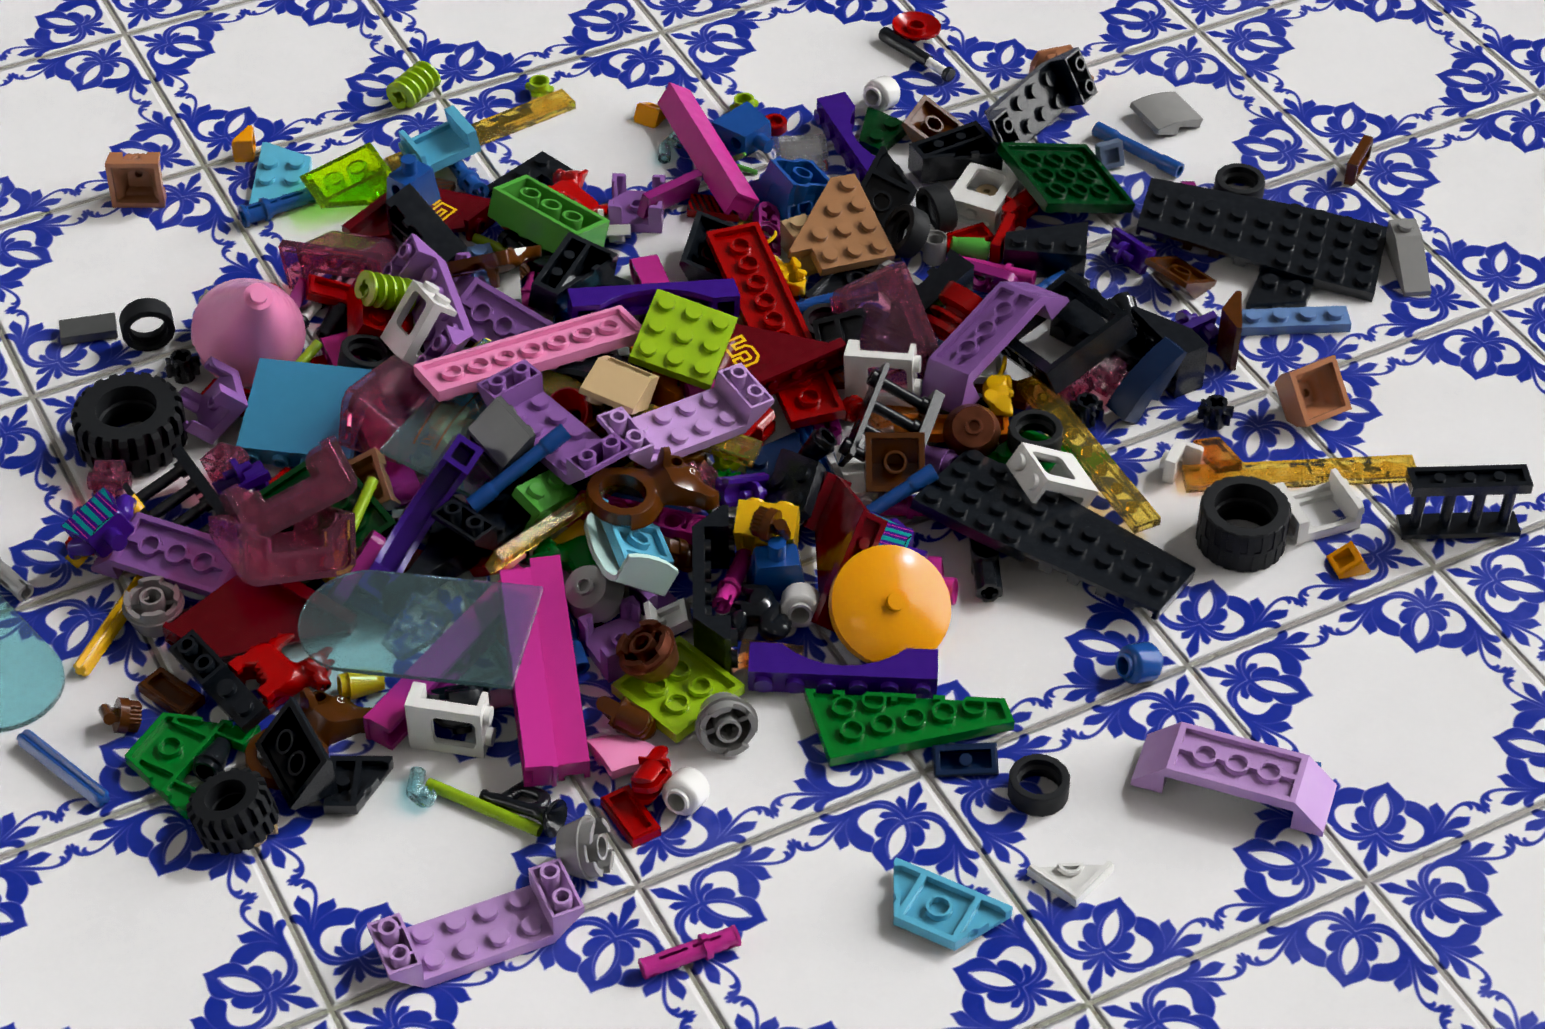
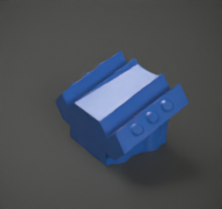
M775 158L770 159L762 177L749 182V185L760 200L756 204V208L761 202H769L777 207L780 212V221L804 213L809 216L829 178L813 160Z

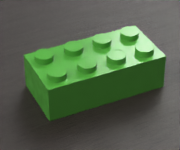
M527 174L493 188L487 215L497 221L500 226L515 231L520 237L529 239L541 245V249L552 253L555 252L569 232L604 247L610 220Z

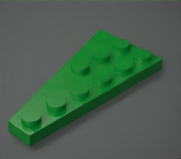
M804 688V697L830 767L1014 730L1015 721L1005 698L966 696L963 700H945V695H933V699L916 698V694L866 691L863 695H845V690H833V694L816 693V689Z

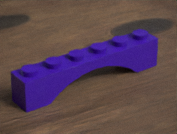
M846 92L817 98V109L814 110L816 123L822 126L826 138L832 141L835 151L841 154L846 167L855 173L861 184L875 156L862 147L852 132L855 126V105Z
M734 278L567 288V314L570 320L618 305H622L632 316L647 314L658 288L710 308L720 309L724 313L738 317L739 320L740 294Z
M460 433L451 438L387 535L384 546L356 588L358 591L378 604L383 603V590L402 576L413 554L434 523L435 519L431 517V513L450 500L468 476L484 449Z
M750 642L748 691L799 694L804 693V688L816 689V693L833 694V690H845V695H863L866 691L916 694V698L933 699V695H937L938 649L906 648L898 654L878 662L863 665H835L808 659L790 650L782 643Z

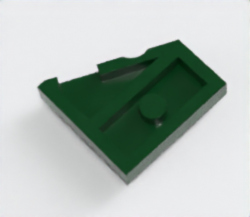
M869 106L866 111L859 143L875 156L881 145L889 150L907 135L901 126L903 121Z

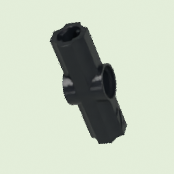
M969 538L972 560L971 573L974 576L976 597L981 598L983 602H994L1003 595L999 552Z

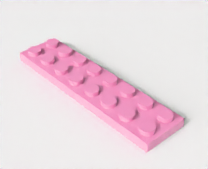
M618 305L414 364V375L439 402L449 401L457 396L479 392L477 383L523 359L542 372L549 369H557L559 366L572 362L584 361L586 358L599 354H608L613 350L623 347L634 346L642 324L622 305Z

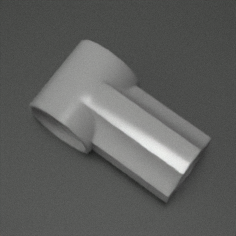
M931 224L927 241L921 249L923 261L926 264L939 266L947 259V235L943 231L935 230Z

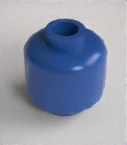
M1150 642L1132 643L1123 646L1115 661L1116 671L1119 676L1127 683L1134 685L1156 680L1160 676L1164 664L1162 654Z

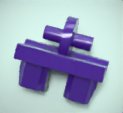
M1116 227L1112 230V238L1105 252L1111 256L1112 261L1116 264L1123 263L1139 275L1145 274L1148 267L1144 263L1145 259L1155 257L1157 250L1151 246H1146L1137 240V237L1133 234L1126 233L1119 227Z
M1185 309L1176 313L1175 322L1193 329L1208 346L1217 343L1219 330L1215 322L1218 316L1214 311L1199 317L1196 313L1191 314Z
M232 458L229 460L231 469L222 473L224 478L212 483L215 492L223 502H226L231 510L244 502L243 493L252 490L253 494H256L269 485L268 481L272 479L271 475L260 460L253 464L249 460L238 464L236 459Z
M761 472L717 477L715 489L719 491L720 506L728 505V508L737 507L739 499L747 500L751 497L764 501L767 496L765 486L769 480V474Z

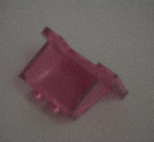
M329 231L304 243L282 240L278 246L289 289L294 288L300 276L307 279L308 274L317 275L318 273L356 278L362 269L382 273L385 265L392 260L399 250L397 244L388 238L340 231Z

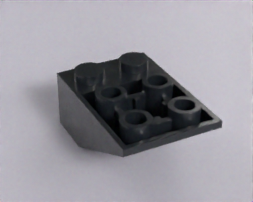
M1137 306L1131 307V314L1134 318L1132 323L1137 335L1128 341L1130 345L1147 354L1164 337H1168L1187 352L1165 390L1175 399L1202 388L1208 344L1189 327Z

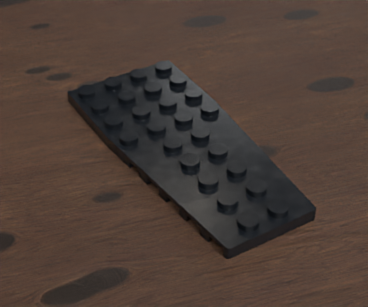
M1151 178L1135 234L1140 235L1141 230L1157 236L1156 241L1166 243L1167 239L1182 242V249L1191 251L1193 246L1208 250V257L1218 259L1219 254L1234 258L1233 264L1244 268L1247 262L1260 266L1258 272L1299 280L1304 283L1313 284L1314 288L1372 302L1380 270L1387 227L1377 223L1357 220L1349 216L1329 213L1324 210L1303 207L1296 203L1287 204Z
M965 450L938 475V480L927 485L912 499L911 509L1018 561L1024 562L1026 557L1039 562L1038 569L1048 574H1051L1053 569L1067 574V582L1078 586L1080 581L1096 587L1095 594L1103 598L1107 594L1124 599L1123 606L1133 610L1135 607L1145 608L1153 612L1151 619L1157 620L1191 582L1196 570L1195 567L1061 493L1046 490L1037 503H1032L1006 464L997 462L977 450Z

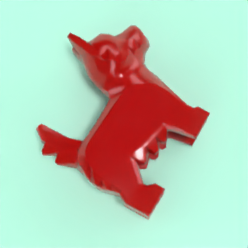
M559 168L554 172L552 179L554 185H548V187L598 213V209H603L604 216H607L608 203L599 205L593 197L582 189L585 177L589 172L587 169L583 171H565Z
M278 633L276 638L272 637L268 643H258L256 646H251L244 655L235 657L227 665L245 685L247 680L256 679L257 683L260 684L257 692L263 698L262 703L272 714L279 705L287 702L290 697H294L306 687H311L316 691H326L331 687L332 683L329 677L332 673V668L336 664L335 661H328L333 653L332 648H327L300 662H292L281 650L295 635L294 633Z

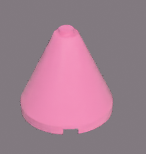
M253 278L232 279L212 288L198 303L191 324L192 345L195 347L202 365L204 366L211 356L239 371L243 387H252L259 358L296 361L302 354L306 338L304 319L294 300L276 285ZM210 372V373L213 374L215 377H217V378L220 377V376H218V375H216V374Z

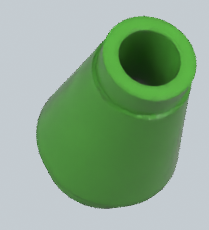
M953 236L949 251L952 249L961 256L987 261L991 242L985 241V238Z

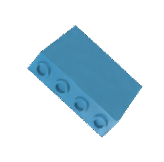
M259 358L247 402L248 407L245 410L236 443V449L241 461L246 462L249 460L253 464L260 460L262 464H271L279 468L296 467L329 444L344 462L352 459L368 395L374 394L376 388L372 369Z

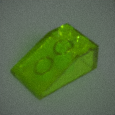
M369 142L299 177L322 209L370 205L387 192V177L392 172Z

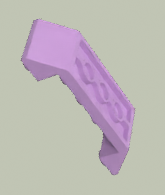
M738 363L717 372L714 388L633 418L621 406L597 415L596 420L609 435L615 432L633 447V452L627 455L629 459L649 469L656 465L661 447H670L671 455L682 458L746 433L774 404L775 399L742 363Z
M1179 722L1147 734L1130 784L1162 793L1168 777L1293 811L1291 829L1323 837L1337 784L1310 755L1186 722Z
M557 858L528 868L529 886L407 928L400 913L367 923V928L389 979L428 988L555 943L585 912V907L561 859Z

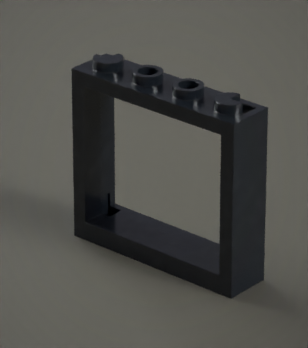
M1068 273L1046 289L1068 297L1069 302L1067 304L1074 299L1078 300L1108 322L1056 361L1049 363L1019 341L1047 320V318L1035 315L1001 351L1002 355H1006L1010 361L1055 394L1061 392L1137 335L1132 323L1134 318L1127 309H1120L1112 299L1104 298L1097 289L1089 288L1082 279H1076Z

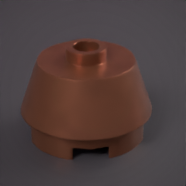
M964 404L955 408L947 416L943 426V438L948 449L954 450L957 455L962 454L965 450H977L983 455L988 456L996 449L1001 437V428L997 417L991 410L979 404Z
M642 620L638 622L640 627L633 630L628 636L625 632L622 634L616 646V654L619 657L620 667L626 674L647 683L660 682L667 678L678 664L679 653L673 631L658 620Z

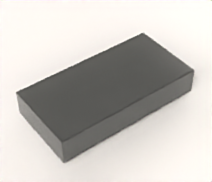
M115 312L59 320L62 345L118 338Z

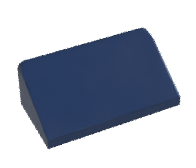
M997 742L932 745L931 747L934 778L999 775Z

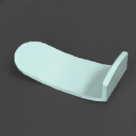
M590 512L584 521V530L591 555L601 573L610 581L659 596H665L679 573L678 569L664 559L639 553L628 554L619 568L601 520Z

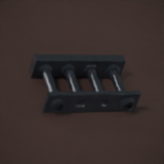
M885 362L878 370L874 368L867 378L866 384L869 387L850 435L843 440L838 452L842 455L838 466L843 468L853 457L864 463V449L858 447L862 436L865 435V432H882L868 424L872 412L907 430V432H925L926 447L945 394L935 389L928 397L923 396L921 398L886 378L890 363ZM883 389L915 407L916 412L919 413L917 419L911 420L877 401L880 390Z
M182 445L171 451L178 460L173 464L175 467L136 493V496L144 503L180 477L184 479L189 476L190 479L186 481V486L150 511H147L144 507L140 512L161 518L195 494L197 496L202 493L203 496L199 498L200 502L172 522L186 527L204 513L208 512L210 514L212 511H215L216 514L212 516L213 520L198 531L211 534L213 531L228 529L234 538L244 532ZM127 482L122 485L128 495L132 496L134 494V491Z
M1527 464L1407 467L1405 477L1410 495L1414 497L1411 514L1396 515L1401 540L1520 536V527L1515 512L1512 510L1516 494L1532 493L1534 485ZM1474 495L1470 512L1453 513L1457 496ZM1487 495H1503L1499 512H1483ZM1444 496L1440 513L1423 514L1427 497Z

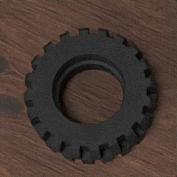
M125 372V375L118 376V374L110 375L109 379H100L94 383L92 388L88 386L82 392V396L77 398L71 411L72 428L80 457L89 467L96 471L100 470V473L107 476L115 474L118 478H126L128 475H134L135 478L143 476V473L150 472L152 474L157 472L159 467H166L172 463L175 456L171 451L179 445L184 447L188 439V432L184 430L183 426L186 417L180 393L177 392L171 383L166 382V380L157 375L152 377L149 373L141 372V374H135L134 372ZM142 422L130 427H118L126 423Z

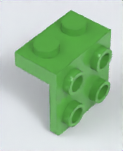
M550 470L517 486L511 494L531 515L530 520L515 543L516 547L522 546L524 548L527 545L532 547L537 544V540L540 537L554 535L562 526L561 519L574 506L572 501L578 491L572 485H567Z

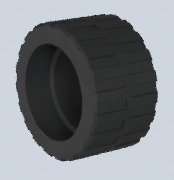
M1239 475L1217 480L1210 487L1206 488L1204 495L1201 497L1195 537L1198 549L1213 564L1227 570L1256 572L1269 568L1270 565L1279 561V558L1284 553L1291 519V504L1288 502L1287 496L1277 486L1257 477ZM1227 520H1246L1260 527H1239L1228 523Z

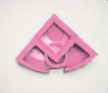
M623 735L599 736L587 740L588 749L597 764L604 766L612 780L635 772L640 767L638 757H647L651 750L656 747L646 741Z

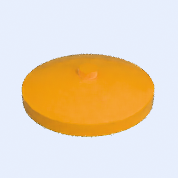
M878 545L857 553L838 571L829 592V616L837 637L849 652L866 663L881 661L898 654L906 648L936 649L945 637L949 627L951 601L944 579L936 567L924 556L902 546Z

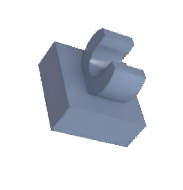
M1116 138L1095 144L1096 157L1107 170L1125 165L1123 141Z

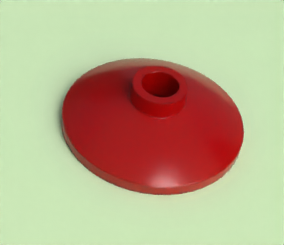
M909 11L896 15L892 20V28L898 35L904 38L920 41L936 37L941 31V23L930 14Z

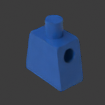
M748 101L712 121V126L727 150L733 153L740 154L745 152L749 156L757 150H761L767 154L774 147L775 142L771 139L770 120Z
M413 154L403 155L400 158L401 166L387 177L386 200L409 183L430 206L441 199L433 169L418 161Z
M774 536L769 539L767 546H757L753 549L747 574V584L767 585L773 591L776 600L780 601L782 593L787 586L797 582L805 583L796 544H786V540L783 537Z

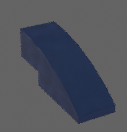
M1164 337L1126 375L1105 406L1123 421L1138 423L1150 401L1159 400L1187 352L1168 337Z

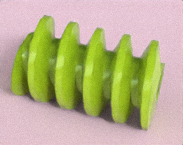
M417 61L387 86L386 95L397 109L412 108L422 98L427 96L428 92L433 91L434 87L440 85L441 77L430 63Z
M364 270L357 277L354 292L357 299L362 300L364 306L370 307L372 305L374 308L380 309L382 307L384 310L392 309L395 312L412 280L410 278H401L400 276ZM416 301L414 302V304H413L412 308L410 309L409 313H411L412 310L414 309Z

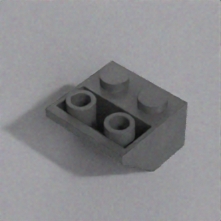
M502 396L496 397L468 427L466 434L467 439L484 449L476 463L491 480L533 448L536 437L532 427L520 418L515 408L509 405ZM528 471L524 473L521 477L528 475Z

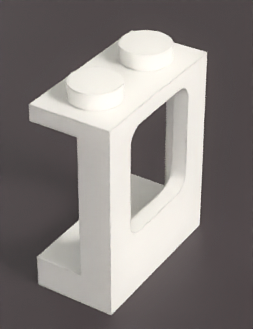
M970 162L950 191L955 200L958 222L970 226L983 222L994 233L998 227L999 213L1005 204V197L1013 198L1018 194L1019 180L1016 178V175ZM989 184L995 186L998 191L995 195L989 196L969 190L967 187L977 188L980 185Z
M412 280L380 336L402 363L413 366L418 357L423 354L420 348L440 313L442 312L452 317L457 315V311L450 305L451 300L439 293L440 288L426 280L424 283ZM420 294L426 301V306L408 335L401 325Z
M848 339L843 355L845 398L851 395H858L864 400L869 387L866 384L868 368H880L885 362L891 364L890 368L905 370L907 373V390L921 396L922 379H917V373L921 371L922 359L921 355H917L916 344H910L908 353L860 350V340ZM880 392L877 401L884 405L913 407L890 393Z
M1021 442L1006 463L1032 503H1037L1043 493L1048 490L1061 493L1088 508L1099 493L1094 483L1071 453ZM1037 459L1056 464L1047 473Z
M1336 468L1331 469L1328 482L1290 492L1284 482L1272 484L1277 486L1287 496L1288 502L1291 504L1288 534L1296 545L1360 528L1362 515L1365 511L1364 504L1354 494L1347 479L1343 478ZM1331 499L1346 517L1342 520L1313 526L1300 506Z
M413 681L404 704L410 747L485 758L488 746L492 747L496 738V728L492 727L494 707L489 705L488 692L481 693L477 706L428 699L426 683ZM438 718L472 724L475 727L476 743L436 737L433 719Z

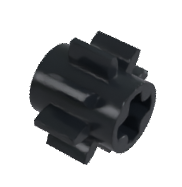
M178 349L172 352L170 358L165 359L167 378L174 377L176 383H191L196 375L201 374L199 356H192L190 350Z
M1092 393L1079 394L1077 401L1070 400V421H1075L1076 425L1081 428L1095 427L1096 420L1103 421L1104 418L1103 400L1098 401L1097 396Z
M1211 395L1206 400L1201 399L1197 419H1203V426L1210 430H1220L1224 425H1230L1234 406H1227L1228 399L1221 395Z

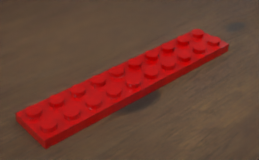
M759 222L707 231L706 241L723 279L734 278L740 294L739 315L743 324L813 339ZM828 371L775 394L791 430L846 418V408Z

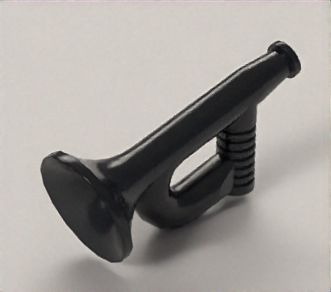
M523 780L502 794L488 792L487 789H483L479 795V798L538 820L543 826L545 835L550 838L556 837L558 830L566 822L567 804L564 800L556 799L551 803V796L547 791L535 786L524 787ZM521 796H523V797H526V798L535 800V801H537V802H535V803H527V802L518 800V798H520Z

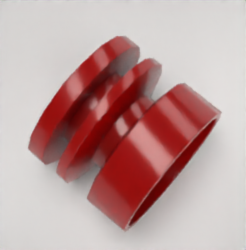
M948 281L938 296L946 308L932 305L930 311L933 315L926 314L922 322L935 337L945 341L983 299L963 285L954 281Z

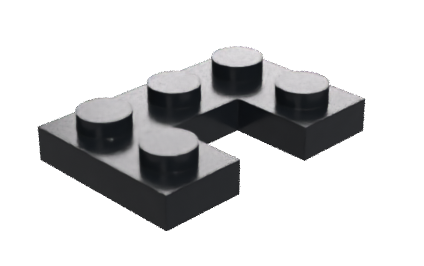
M542 151L488 184V196H492L494 187L526 174L539 182L552 186L554 185L552 181L553 174L557 169L560 168L565 171L573 169Z

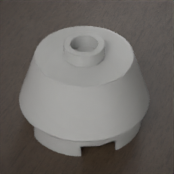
M597 565L582 566L570 574L565 584L568 608L576 619L585 614L592 613L593 624L606 623L615 618L620 612L619 606L625 591L623 584L608 580L601 573Z
M163 576L144 577L138 580L139 585L132 588L130 592L125 591L122 612L125 618L141 635L150 638L164 636L163 624L165 622L171 623L182 615L185 604L184 595L177 584L173 585L164 581Z
M729 692L716 693L709 696L702 703L695 724V733L698 741L708 751L723 753L726 757L735 756L749 748L748 743L758 731V716L751 704L735 694Z
M584 815L558 830L555 844L556 858L561 859L568 875L594 882L598 877H603L604 873L611 872L614 863V849H608L606 833L611 832V828L603 817L594 818L591 815Z

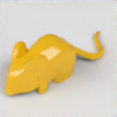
M776 230L773 236L767 240L768 243H771L776 238ZM774 255L793 297L801 296V298H804L806 294L807 271L801 269V262L797 258L791 257L790 262L784 263L778 256Z
M1004 355L998 374L991 375L984 381L982 397L989 406L988 409L994 415L1012 417L1013 404L1011 397H1014V390H1012L1011 376L1004 375L1007 365V356Z

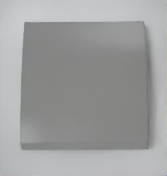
M1176 92L1151 94L1131 102L1129 106L1156 134L1176 135L1180 127L1199 128L1203 121V118Z

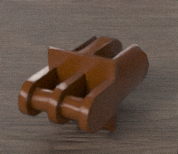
M601 696L597 699V709L610 720L608 724L617 733L621 732L633 739L643 741L651 739L655 735L657 730L656 721L646 709L630 702L625 696H623L620 703L607 696Z

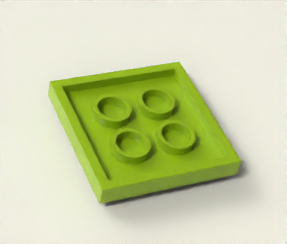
M657 288L629 355L628 362L705 390L711 389L737 324L738 317Z
M680 635L675 638L679 661L675 670L667 678L660 682L647 683L625 674L611 684L612 694L620 700L625 696L630 702L649 711L656 721L657 729L676 744L695 731L700 707L709 696L720 692H729L740 697L745 693L744 683Z

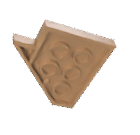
M855 173L829 179L789 249L788 259L810 255L820 276L879 265L888 259L894 262L896 254Z

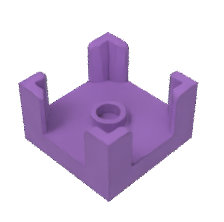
M623 173L612 174V199H609L608 202L609 225L630 224L631 232L662 233L665 214L663 203L658 201L657 205H650L648 217L642 219L637 215V210L642 194L647 191L626 190V175ZM665 175L652 176V189L666 183Z
M211 356L204 364V368L220 377L203 395L186 386L179 393L182 397L183 406L196 413L198 422L195 420H185L183 422L184 430L213 445L248 407L239 371Z
M633 595L622 599L619 606L620 618L594 628L592 613L578 617L579 641L608 683L626 674L621 669L619 657L616 654V646L624 632L628 636L633 630L640 627L638 623L641 621L640 604Z

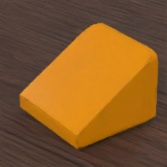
M642 102L637 104L633 120L641 125L656 128L666 117L657 104Z
M248 125L232 140L231 145L235 162H253L255 160L256 141L252 125Z
M1352 541L1326 556L1339 579L1371 572Z

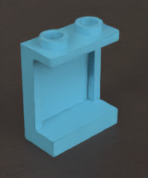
M454 105L444 109L447 122L410 138L404 130L398 131L401 139L398 142V146L402 154L415 155L418 161L430 166L435 173L481 151L476 130Z

